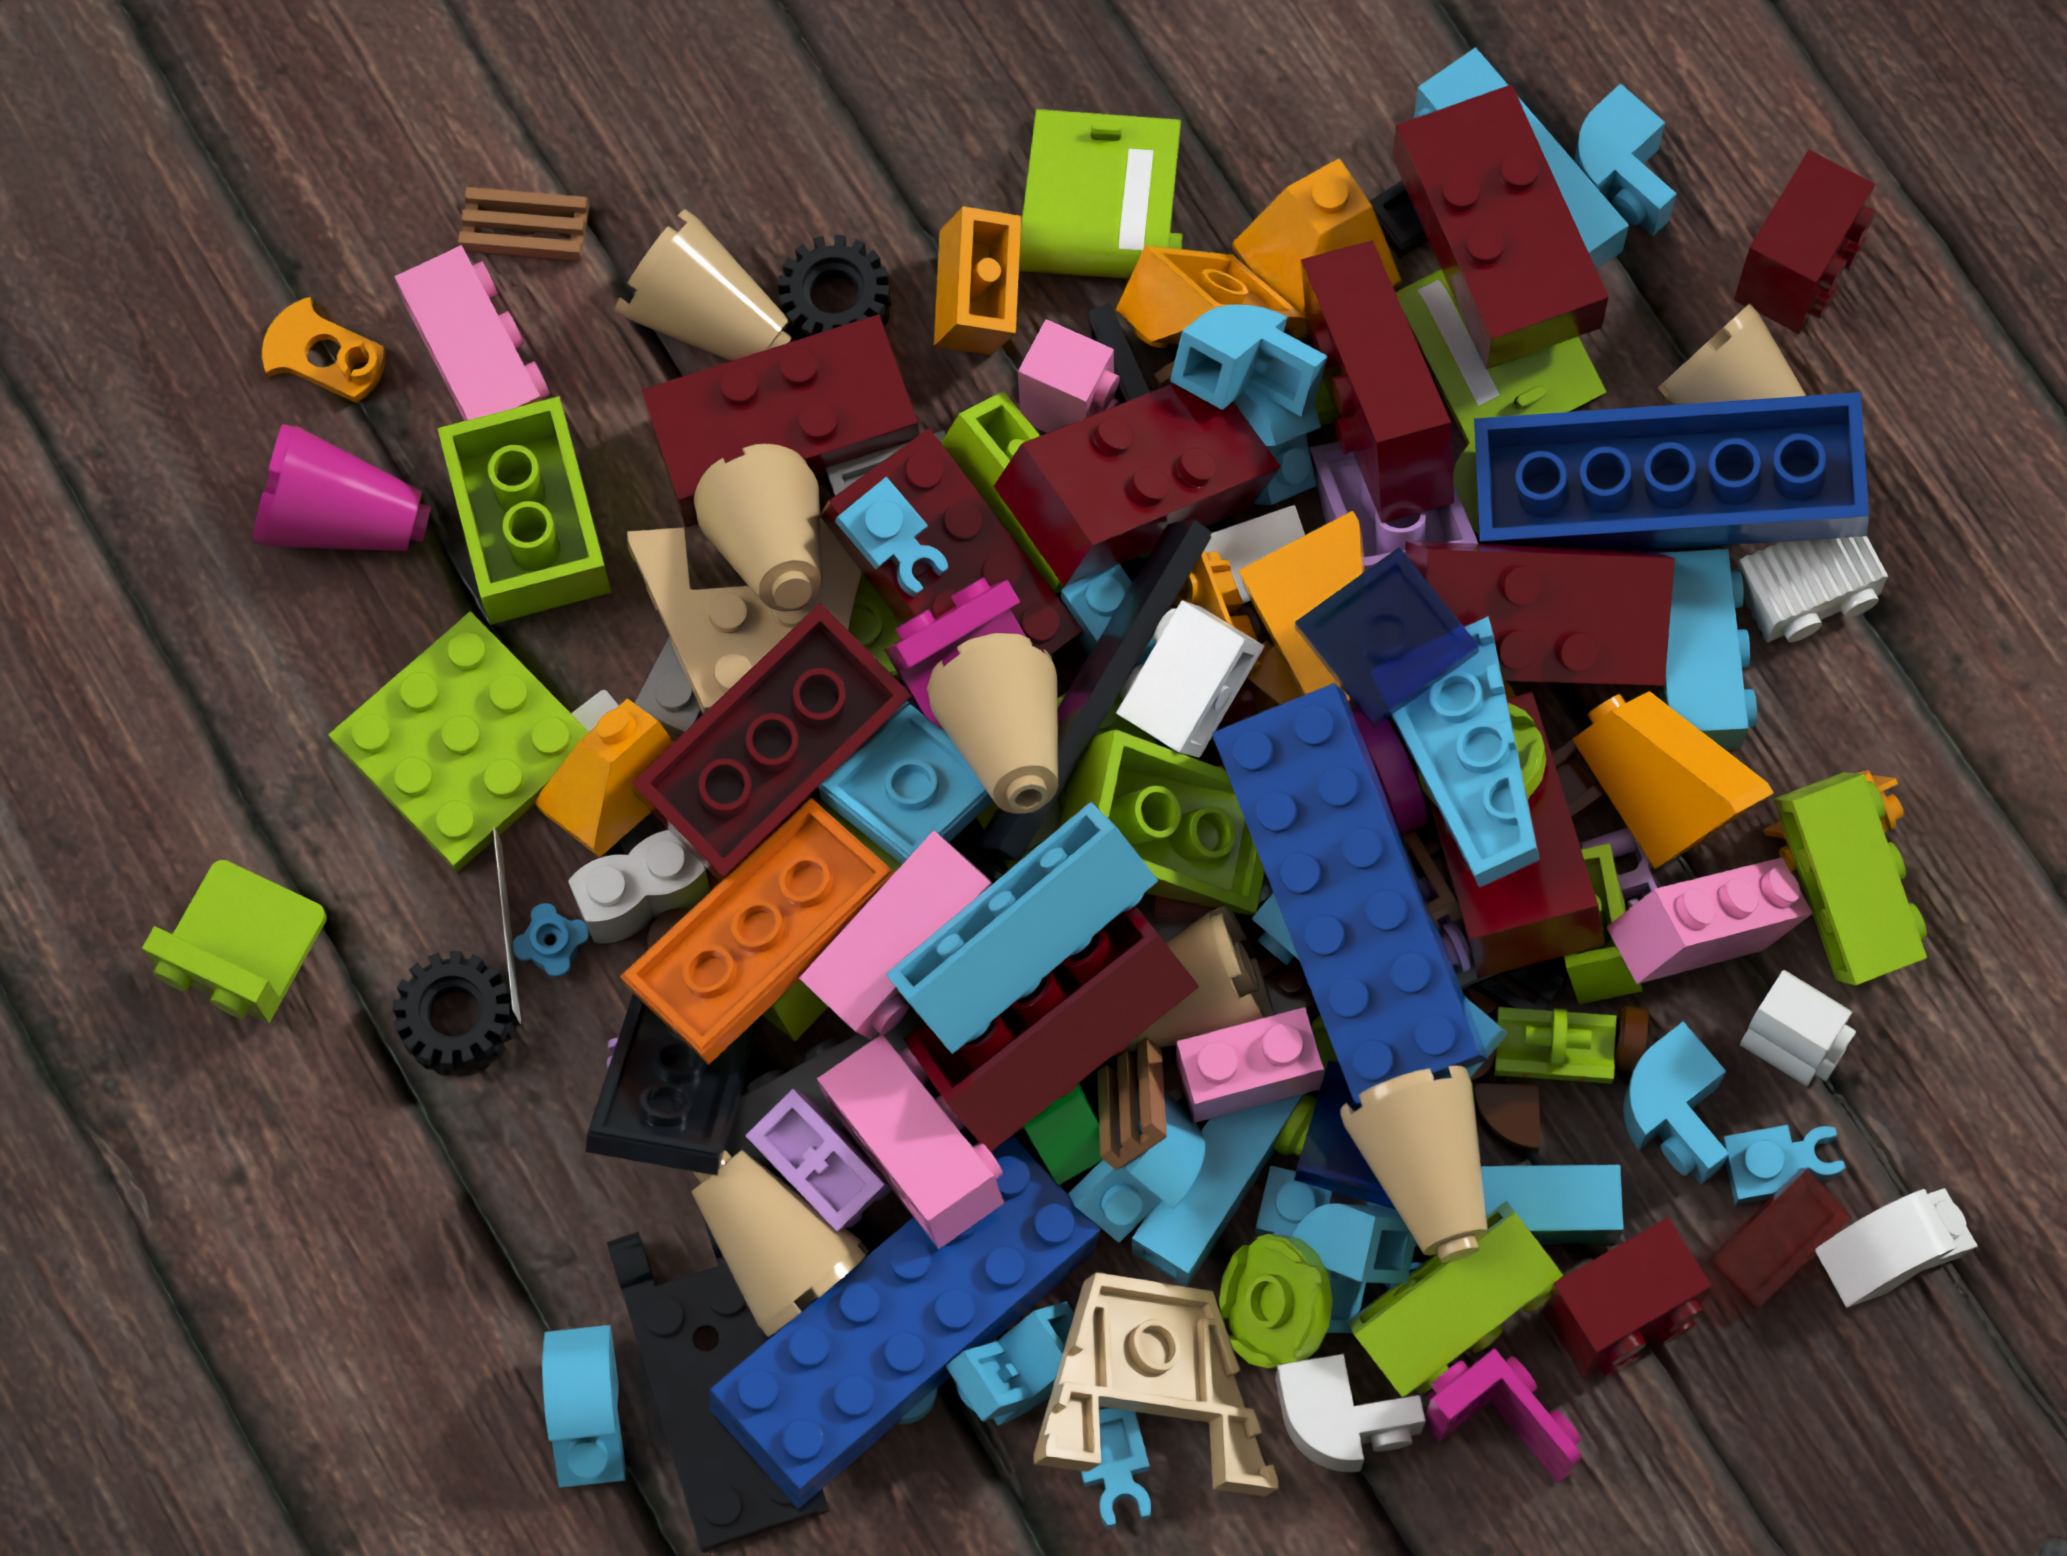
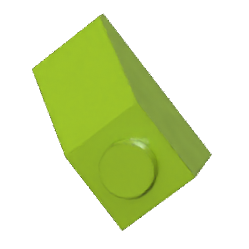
M1610 843L1581 849L1599 906L1605 945L1564 956L1566 969L1579 1005L1643 991L1642 984L1635 982L1606 928L1626 912Z

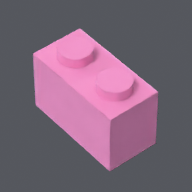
M1046 319L1018 370L1021 413L1033 427L1049 433L1120 405V401L1114 399V394L1120 380V376L1114 374V349Z
M1305 1007L1183 1039L1176 1043L1175 1063L1193 1123L1320 1090L1324 1068Z

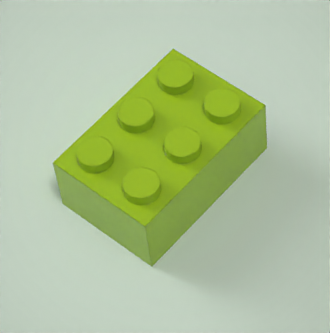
M560 397L437 428L477 586L490 625L612 593Z

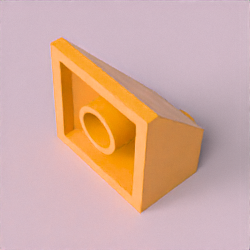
M1340 158L1286 187L1237 237L1232 245L1242 263L1304 317L1305 306L1301 259L1373 240L1393 288L1396 289L1401 286L1402 280L1374 209ZM1304 319L1300 329L1288 330L1290 335L1299 341L1307 338L1306 319Z
M1154 246L1144 247L1116 308V311L1135 327L1133 332L1138 339L1157 348H1166L1168 343L1179 344L1182 331L1207 311L1226 305H1252L1281 313L1287 316L1284 331L1300 329L1305 319L1302 314L1234 255Z
M627 698L616 709L603 715L596 727L577 743L533 803L540 812L600 858L651 813L633 794L631 783L674 742L657 719Z

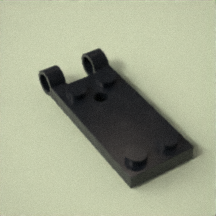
M705 1219L704 1222L718 1266L657 1286L655 1285L639 1232L607 1241L612 1263L623 1293L702 1553L830 1511L823 1488L798 1509L710 1411V1389L775 1334L768 1337L758 1326ZM712 1328L719 1334V1342L713 1350L701 1351L695 1347L694 1336L700 1329Z

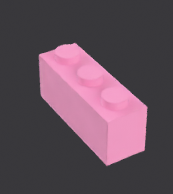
M462 245L394 276L403 303L464 421L539 402L550 395L536 363L533 361L524 366L515 349L524 345L510 313L506 311L498 315L489 298L498 295L484 263L481 261L472 265Z
M933 830L799 979L855 1032L870 1040L877 1032L884 1035L902 1020L909 1008V1005L905 1003V997L886 976V973L993 883L947 840Z
M1781 857L1656 888L1606 928L1635 982L1640 984L1763 951L1813 913L1800 891L1798 881L1790 873Z
M879 1035L817 1078L829 1109L878 1172L889 1183L891 1189L938 1249L1004 1204L996 1181L998 1177L1003 1175L998 1162L983 1143L980 1144L978 1142L971 1146L960 1132L965 1127L964 1123L947 1105L941 1095L934 1100L923 1084L928 1081V1077L909 1049L904 1048L897 1053L884 1035Z

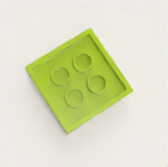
M470 611L329 733L328 736L334 746L458 873L494 841L493 827L498 835H501L535 805L533 801L577 743L589 731Z

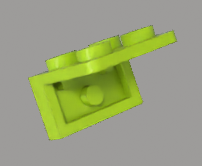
M219 860L210 867L174 933H168L154 926L142 950L155 967L153 975L162 982L183 992H187L191 986L210 995L209 1001L214 1006L234 1017L244 1019L248 1013L269 1024L321 932L327 917L320 904L227 860Z

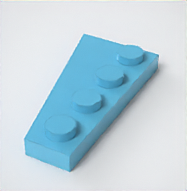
M1489 616L1370 671L1374 684L1478 887L1480 888L1540 860Z

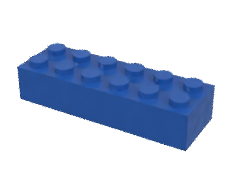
M1861 392L1474 418L1480 544L1660 550L1864 537L1868 534L1869 508Z
M1333 683L1213 732V738L1354 1103L1362 1106L1359 1098L1360 1093L1401 1075L1431 1068L1434 1080L1450 1075L1448 1066L1468 1068L1488 1060V1055L1346 694Z
M1013 1135L991 1151L1003 1172V1175L996 1179L1004 1201L1003 1205L940 1249L936 1247L913 1217L826 1293L812 1302L710 1389V1411L798 1509L899 1423L901 1418L936 1387L938 1389L951 1378L952 1375L946 1368L948 1363L965 1350L991 1343L1095 1253L1101 1229L1075 1207L1070 1196L1057 1185L1055 1180Z

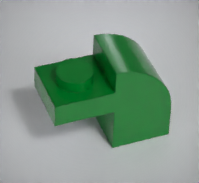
M1079 1083L1072 1092L1062 1098H1058L1023 1126L1057 1185L1062 1184L1103 1160L1100 1155L1099 1118Z

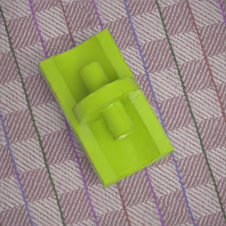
M1499 1007L1497 1011V1024L1508 1034L1497 1046L1494 1075L1612 1084L1614 1080L1617 1015L1567 1012V1009L1547 1011Z

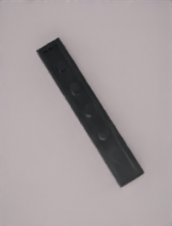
M1196 520L1167 524L1057 708L1058 789L1055 796L1045 806L1031 813H1009L998 807L974 847L992 860L1017 861L1023 856L1152 639L1160 620L1168 612L1212 538L1210 536L1212 532Z

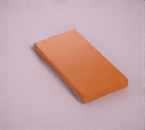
M810 798L631 965L620 978L629 990L706 1063L710 1064L799 980V977L895 872Z

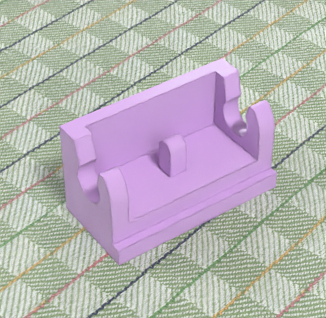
M792 1089L745 1135L837 1232L841 1231L844 1227L850 1228L862 1219V1212L874 1201L882 1200L892 1190L889 1183L878 1172L863 1151L804 1091Z

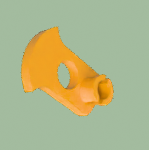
M308 297L285 308L271 323L264 337L262 360L268 379L277 374H293L357 403L373 391L380 381L385 368L386 351L384 346L318 316L313 310L311 297ZM330 340L340 345L341 349L334 364L328 367H317L308 362L307 355L309 349L317 342ZM359 363H367L363 368L352 371Z

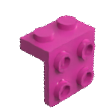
M985 577L973 582L950 596L956 605L955 608L934 619L930 610L910 619L895 629L901 639L884 649L908 692L912 695V699L919 711L942 730L943 728L931 711L927 686L935 666L942 660L945 667L950 661L959 656L957 647L969 639L993 633L1020 634L1026 637L1010 610L1011 607L1020 603V600L1008 580L989 586Z
M1494 1348L1471 1368H1468L1462 1360L1457 1362L1431 1385L1434 1390L1426 1397L1430 1404L1424 1416V1426L1438 1443L1490 1402L1558 1483L1571 1474L1582 1457L1576 1447L1581 1438L1574 1426L1559 1410L1554 1409L1551 1413L1546 1411L1532 1394L1537 1389L1534 1379L1526 1368L1513 1356L1505 1361Z

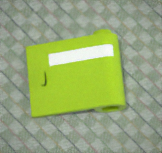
M1036 109L1021 225L1019 271L1130 279L1145 246L1182 249L1183 234L1171 233L1181 120Z
M1442 269L1395 292L1424 361L1467 445L1475 440L1474 418L1570 412L1606 393L1579 337L1486 369ZM1518 396V398H1517V404H1515V403H1514L1515 398Z

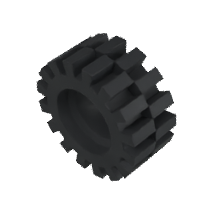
M835 235L834 245L826 246L824 236L813 238L815 249L809 251L803 243L795 249L797 260L794 261L788 257L784 262V276L779 275L778 279L780 308L790 320L787 330L789 334L795 331L796 340L878 314L882 324L887 325L890 317L889 306H891L888 274L886 267H881L880 256L874 250L866 254L864 242L855 239L852 247H848L845 235ZM843 278L852 282L859 294L857 301L850 309L832 314L824 313L814 306L811 301L813 289L818 283L826 279Z
M450 951V959L442 960L439 953L430 955L428 958L431 964L423 969L417 962L409 969L413 976L411 980L407 982L401 979L397 987L400 999H393L392 1009L397 1020L394 1021L396 1030L409 1054H412L417 1063L425 1069L431 1066L436 1074L448 1076L449 1070H455L459 1077L470 1075L469 1068L478 1065L480 1071L491 1066L488 1058L493 1054L500 1058L506 1051L503 1042L506 1037L512 1039L515 1030L512 1018H516L513 1013L510 993L498 971L492 965L488 968L483 958L472 954L470 960L465 959L461 951ZM450 992L469 994L478 1002L479 1015L476 1023L469 1031L459 1036L442 1035L434 1030L430 1023V1013L434 1003L441 996Z

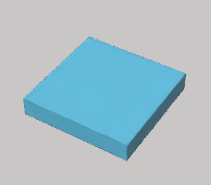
M910 704L819 787L821 800L900 864H903L933 830L950 842L993 802L989 793L945 731Z

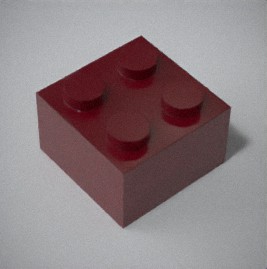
M1808 150L1749 247L1734 300L1744 306L1750 303L1759 314L1797 334L1800 333L1810 315L1821 319L1837 291L1838 286L1835 284L1843 269L1849 271L1852 268L1867 238L1864 236L1876 214L1875 210L1868 207L1875 183Z
M1667 1217L1554 1282L1550 1290L1552 1297L1545 1302L1542 1313L1583 1379L1599 1370L1605 1378H1609L1637 1361L1639 1356L1636 1352L1641 1350L1652 1339L1657 1337L1663 1346L1695 1327L1696 1324L1693 1320L1703 1313L1704 1310L1701 1304L1712 1285L1670 1218Z

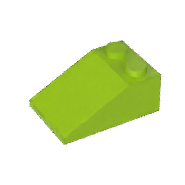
M1116 729L1094 736L1069 777L1059 828L1092 802L1118 828L1158 879V882L1144 893L1213 908L1226 905L1232 912L1246 915L1256 914L1265 870L1227 771Z

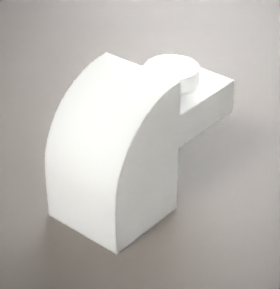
M1944 1188L1927 1194L1925 1189L1900 1198L1848 1226L1814 1250L1846 1308L1887 1294L1923 1270L1958 1259L1977 1247V1244L1966 1226L1963 1213L1953 1203Z
M1344 1354L1277 1366L1275 1379L1286 1430L1296 1447L1307 1458L1320 1466L1341 1472L1361 1471L1364 1461L1361 1444L1371 1442L1373 1451L1394 1450L1411 1445V1435L1421 1434L1425 1418L1420 1395L1354 1406Z

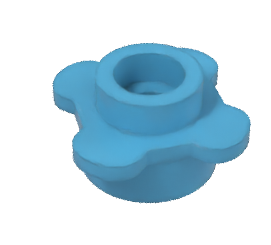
M548 903L539 904L531 911L532 921L525 933L514 939L512 945L513 952L521 961L532 960L537 967L545 970L549 976L561 977L570 971L571 963L578 954L579 946L584 945L588 941L589 931L582 920L570 921L558 915L553 905ZM549 935H554L557 941L554 945L545 944V938Z

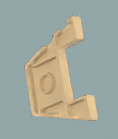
M820 518L822 581L820 591L808 605L788 612L770 609L749 586L691 590L684 527L627 531L629 553L633 561L637 563L646 583V590L655 610H658L671 638V645L703 714L820 602L848 630L862 571L822 518Z
M1097 1272L1083 1282L1035 1448L1034 1464L1089 1472L1100 1465L1099 1406L1208 1422L1210 1426L1213 1490L1266 1497L1279 1489L1273 1464L1265 1466L1255 1437L1262 1433L1254 1409L1245 1408L1234 1375L1240 1371L1213 1291Z

